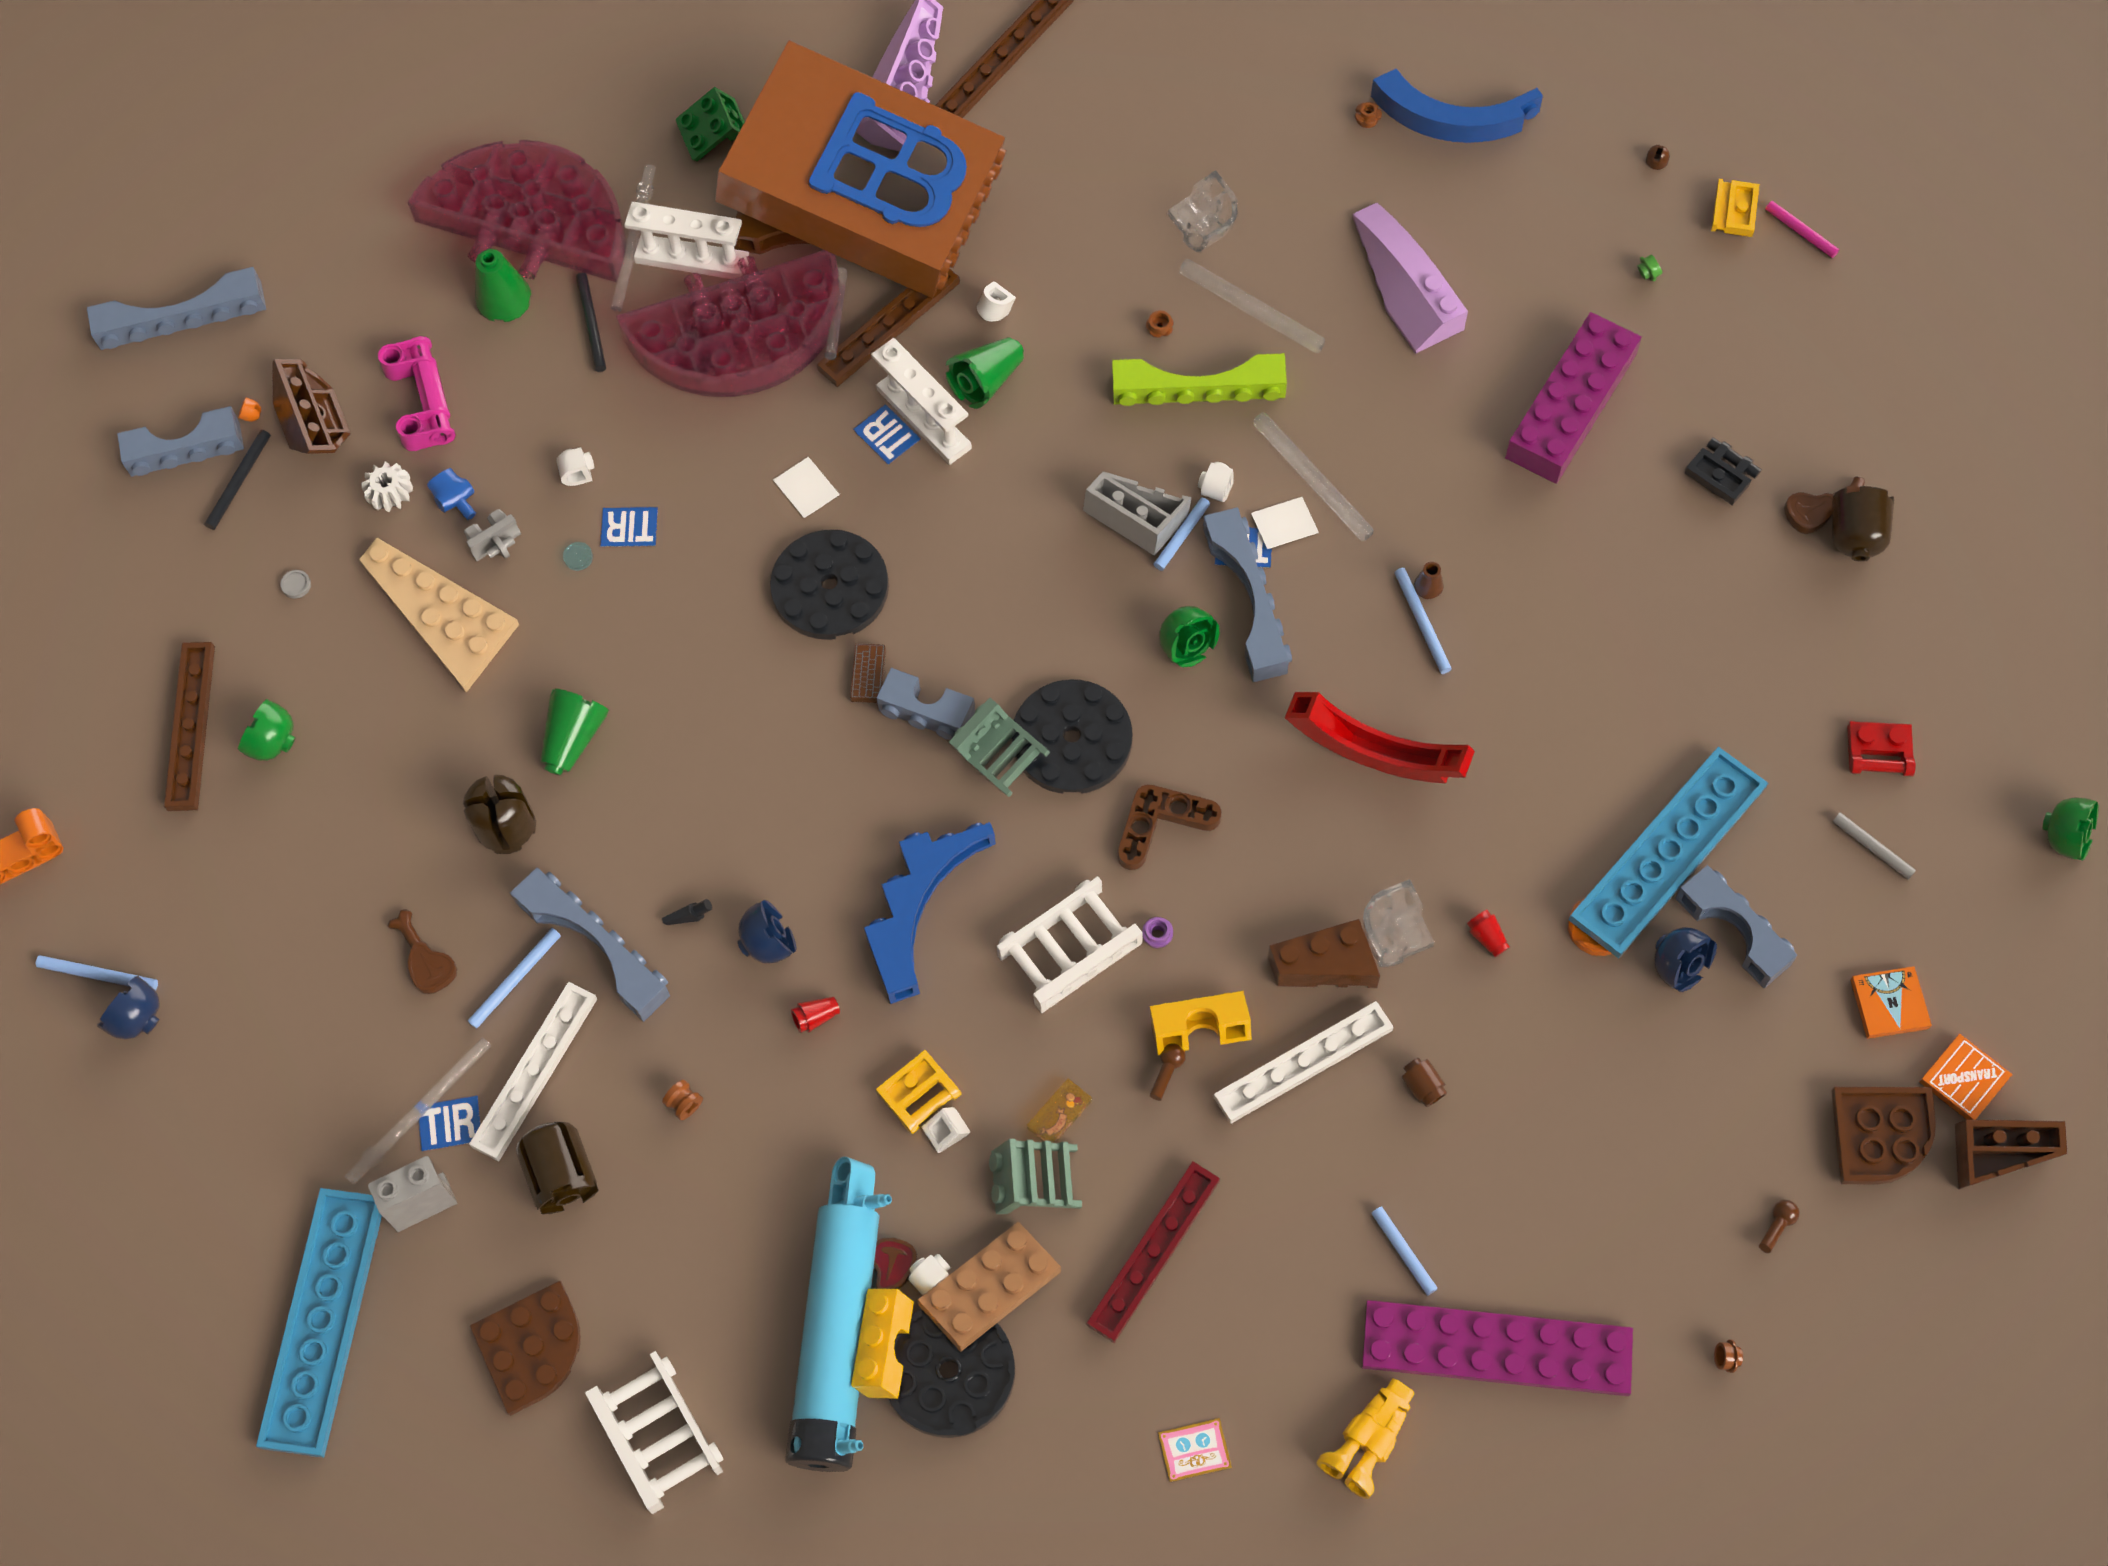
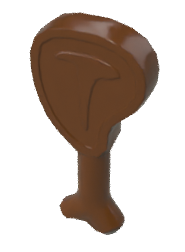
M1854 477L1851 485L1845 487L1847 488V493L1860 492V486H1864L1865 483L1864 478ZM1804 492L1792 494L1784 506L1787 520L1794 529L1803 534H1810L1819 530L1832 516V498L1834 493H1824L1817 496Z
M403 909L397 918L389 921L388 927L401 931L411 947L408 969L415 987L423 994L436 993L447 987L457 976L455 961L445 953L432 951L426 943L422 942L411 924V911Z

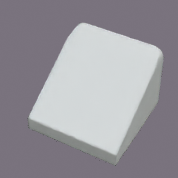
M954 1107L942 1108L921 1126L937 1153L944 1151L970 1133L967 1125Z

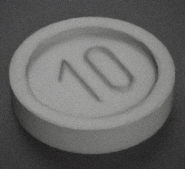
M292 570L282 577L280 586L287 597L300 598L309 592L311 580L304 571Z

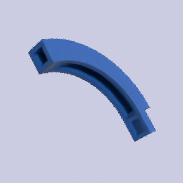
M1397 68L1374 78L1371 97L1378 106L1390 117L1407 128L1432 138L1463 143L1493 141L1521 132L1524 119H1531L1540 112L1543 98L1539 89L1535 88L1514 99L1485 107L1450 105L1421 93L1401 75Z

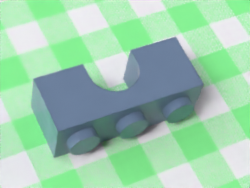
M894 668L890 669L877 696L879 711L884 716L890 719L900 718L906 720L917 729H930L947 740H951L957 729L964 726L976 711L974 698L946 688L943 696L936 703H921L917 700L921 691L919 678Z

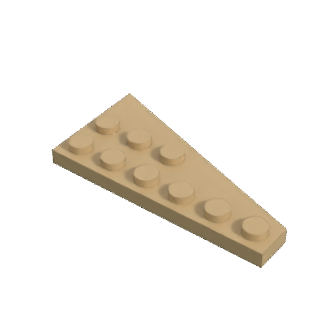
M379 538L374 540L359 559L363 567L389 596L393 604L402 612L407 621L433 653L437 655L465 692L470 689L519 626L517 619Z

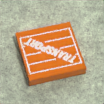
M1959 1033L1919 1083L1924 1087H1932L1933 1094L1965 1119L1976 1120L2013 1074Z

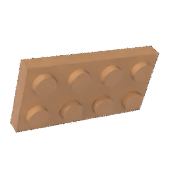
M1018 1221L920 1297L918 1305L961 1352L1061 1273V1266Z

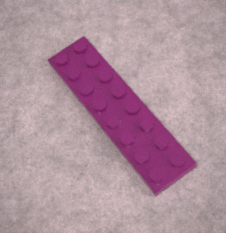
M1367 1300L1362 1369L1630 1396L1633 1328Z

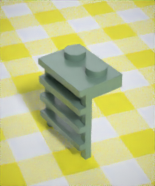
M991 698L976 709L974 715L964 726L957 729L954 737L949 741L966 761L973 765L1008 797L1013 793L1008 787L1041 752L1047 757L1050 753L1049 750L1011 719ZM1018 732L1020 735L988 769L984 768L1011 737ZM1028 742L1032 744L1026 750V752L1013 764V766L1001 777V779L998 780L996 778L998 774L1011 762V760L1023 749V747Z
M1008 1139L992 1150L989 1167L993 1172L994 1185L991 1191V1198L993 1203H995L996 1214H1009L1020 1206L1080 1209L1082 1201L1073 1200L1069 1152L1078 1151L1077 1144H1068V1142L1063 1141L1061 1143H1051V1141L1033 1142V1140L1028 1139L1026 1141ZM1034 1150H1040L1044 1199H1039L1037 1195ZM1052 1151H1058L1061 1200L1055 1199Z

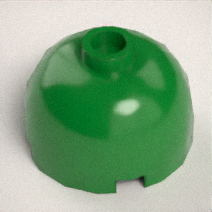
M1195 606L1180 607L1171 612L1162 623L1159 631L1160 646L1172 662L1183 668L1192 667L1206 658V656L1201 654L1206 652L1209 647L1212 650L1214 649L1220 635V628L1217 621L1206 611Z
M266 699L253 715L255 719L250 727H246L238 746V750L244 755L256 760L265 761L276 758L282 751L288 753L296 737L291 735L294 727L291 715L279 704Z
M2073 797L2062 800L2055 806L2052 813L2047 812L2045 814L2042 829L2048 831V842L2053 850L2071 859L2083 861L2086 858L2093 839H2090L2092 829L2096 830L2099 813L2098 802L2087 798Z

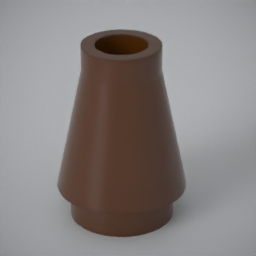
M1436 562L1426 563L1414 581L1415 591L1420 597L1433 599L1443 591L1444 584L1441 576V567Z

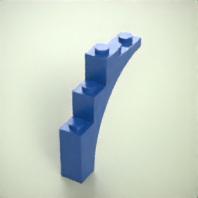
M990 822L986 824H973L966 831L957 834H944L934 842L931 841L928 832L922 834L919 832L912 833L906 836L904 840L899 841L901 854L909 875H896L889 878L886 883L881 884L892 918H879L872 921L869 926L864 927L867 941L890 1004L920 994L914 970V943L917 925L925 905L940 882L956 866L975 853L996 844L994 830Z

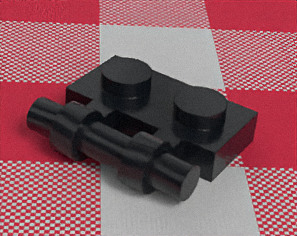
M1712 437L1706 447L1714 453L1712 454L1705 448H1702L1688 464L1684 473L1733 506L1751 483V479L1744 474L1747 473L1756 479L1762 469L1754 465V460L1748 456L1742 457L1731 449L1732 446L1727 442L1721 443ZM1723 459L1727 460L1736 467L1733 468L1732 466L1724 462Z

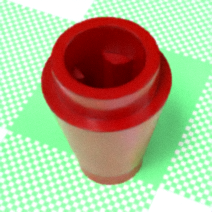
M1487 909L1467 922L1471 929L1469 933L1492 953L1494 957L1499 956L1510 948L1495 914L1491 915Z
M834 996L797 1003V1007L791 1009L793 1022L800 1033L804 1031L809 1033L835 1015L840 1014L839 1005Z

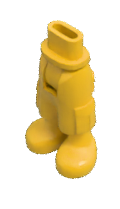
M1395 1378L1391 1379L1386 1388L1381 1387L1378 1392L1379 1394L1348 1424L1343 1431L1346 1442L1335 1452L1321 1454L1316 1462L1318 1467L1327 1475L1335 1479H1341L1358 1449H1362L1364 1454L1345 1479V1484L1353 1493L1365 1499H1369L1374 1493V1483L1371 1478L1373 1468L1376 1462H1386L1392 1449H1394L1396 1436L1405 1420L1406 1412L1411 1408L1409 1402L1415 1394L1412 1389Z

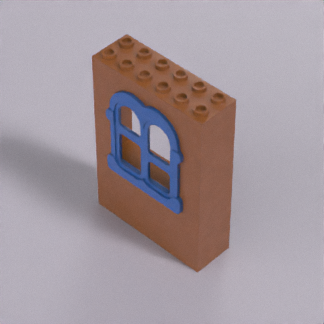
M788 40L718 171L715 201L933 298L937 289L943 290L949 276L950 267L954 268L960 254L958 251L961 245H965L969 237L971 224L976 223L981 211L980 206L982 202H986L992 189L991 184L993 180H997L1002 169L1001 163L1007 151L1003 149L1005 137ZM863 118H872L906 135L907 138L895 159H889L853 142L852 138ZM918 142L932 145L941 150L946 156L947 165L941 173L926 175L908 167L907 162ZM846 153L864 159L875 166L863 190H858L834 178V173ZM892 172L922 186L928 193L929 198L926 207L917 212H909L878 199L876 192L885 174Z

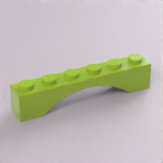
M1285 353L1256 354L1247 362L1232 370L1207 376H1182L1169 373L1148 364L1142 359L1112 360L1114 405L1132 406L1144 403L1160 405L1170 402L1189 404L1197 401L1217 403L1223 400L1245 402L1250 399L1274 401L1279 398H1286Z

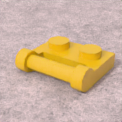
M926 1050L876 1088L877 1094L898 1117L910 1134H914L920 1129L918 1125L949 1100H956L962 1095L958 1087ZM937 1083L943 1087L942 1091L912 1115L905 1110Z

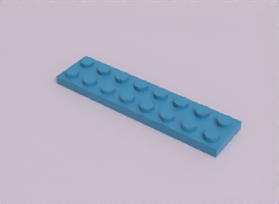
M1718 746L1573 911L1568 920L1619 959L1766 789L1768 782Z
M320 1188L256 1447L259 1449L322 1458L325 1456L382 1218L372 1195Z

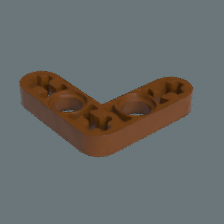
M1148 784L1141 786L1135 794L1118 850L1120 864L1128 870H1136L1143 866L1158 819L1204 831H1211L1217 828L1221 822L1222 811L1220 806L1212 800ZM1148 795H1153V801L1149 805L1147 814L1143 812L1144 799ZM1181 801L1187 806V809L1182 814H1175L1169 807L1173 802ZM1192 805L1196 806L1194 818L1190 817L1192 812ZM1207 810H1211L1213 816L1209 818V821L1203 820V814ZM1136 821H1144L1149 825V829L1143 834H1138L1132 830V825ZM1133 841L1138 842V856H1134L1133 860H1128L1126 853L1131 852Z

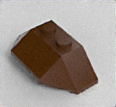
M274 359L272 363L273 406L289 448L306 454L335 453L351 433L333 388L317 373L308 369L307 364L301 359Z

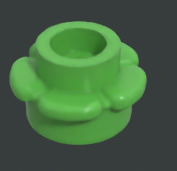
M1652 254L1645 258L1643 256L1640 257L1641 264L1637 265L1641 276L1644 280L1650 278L1651 281H1656V277L1662 274L1659 263Z

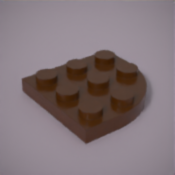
M1834 1087L1831 1090L1841 1184L1874 1185L1899 1180L1917 1168L1929 1153L1936 1130L1932 1087Z
M561 1281L470 1325L505 1409L510 1416L543 1400L556 1391L571 1373L570 1369L580 1348L581 1336L578 1318Z

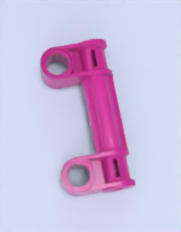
M423 336L399 343L387 344L378 352V359L386 378L398 381L414 376L423 412L402 416L396 423V430L400 441L408 451H418L436 445L448 444L456 437L455 431L450 427V411L442 387L437 362L432 357L430 351L432 343L429 338Z

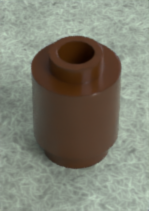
M1416 1058L1403 1068L1406 1073L1403 1074L1402 1079L1419 1103L1423 1102L1426 1107H1429L1447 1094L1444 1089L1445 1083L1428 1059L1421 1061L1420 1058Z

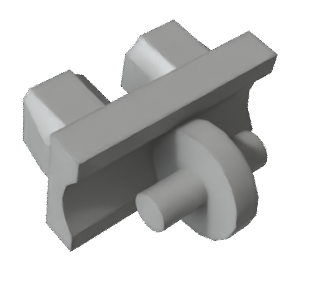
M500 509L489 514L487 519L491 526L486 530L482 531L478 524H473L464 530L468 540L466 543L476 561L487 555L492 558L499 553L504 559L510 557L507 548L515 544L514 538L521 535L514 517L511 514L507 516Z

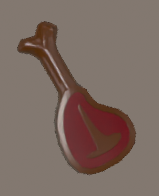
M882 1238L877 1241L874 1269L877 1273L876 1289L899 1290L907 1283L911 1275L909 1269L917 1261V1252L911 1244L896 1238Z

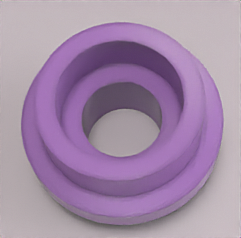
M1151 918L1143 926V939L1151 947H1165L1173 938V927L1164 918ZM1154 930H1161L1164 934L1157 938L1152 935V932Z

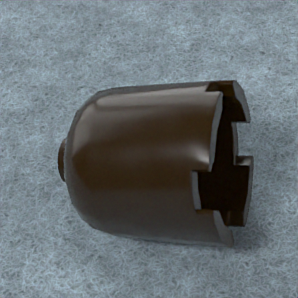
M1860 486V492L1847 493V488L1835 492L1832 498V538L1837 550L1850 556L1854 561H1868L1870 557L1884 552L1891 540L1894 496L1888 497L1887 490L1871 486Z

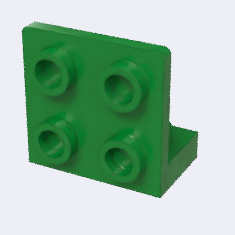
M713 87L676 118L677 126L691 159L696 162L724 139L728 138L730 141H735L745 123L735 98L716 87Z

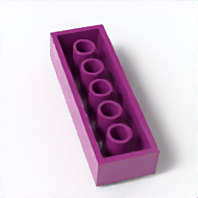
M1590 312L1509 440L1505 459L1557 484L1636 357L1642 336Z

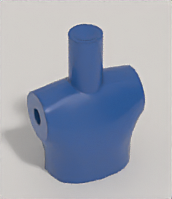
M452 468L444 470L427 483V487L434 496L435 503L442 512L445 513L457 507L467 520L472 519L476 515V512L466 501V499L474 494L472 485L468 480L456 475Z

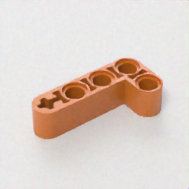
M32 808L19 813L14 820L19 831L0 839V884L57 857L63 852L64 848L52 821L40 809Z

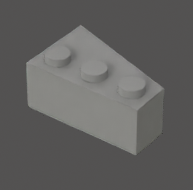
M1102 472L1086 489L1083 511L1155 556L1189 515L1191 497L1184 495L1182 498L1165 494L1164 489L1157 487L1155 490L1138 486L1137 481Z

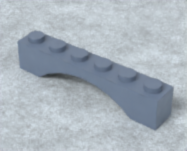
M254 267L225 273L216 284L204 293L172 306L140 308L125 305L114 300L87 307L91 336L100 350L113 349L120 345L141 342L148 338L170 335L177 331L198 328L205 324L222 322L230 318L252 315L258 311L267 310L262 283Z
M1238 507L1205 515L1203 531L1211 555L1224 562L1238 576L1251 600L1254 621L1251 633L1245 644L1244 657L1252 681L1257 682L1287 674L1289 662H1292L1291 650L1288 644L1283 645L1281 638L1284 635L1282 623L1279 618L1275 619L1272 611L1275 610L1274 599L1271 593H1266L1264 587L1266 585L1265 572L1262 567L1258 568L1257 548L1254 542H1249L1247 534H1250L1246 517L1241 518Z
M539 868L533 870L510 892L515 903L536 923L554 924L570 928L598 945L612 964L616 979V989L621 1001L644 1022L670 997L666 987L668 984L666 978L657 970L649 971L644 966L647 963L637 951L633 950L630 953L624 948V940L614 930L608 933L602 927L604 922L592 910L587 914L580 907L583 903L574 893L569 891L566 894L559 888L562 884L551 872L544 874Z

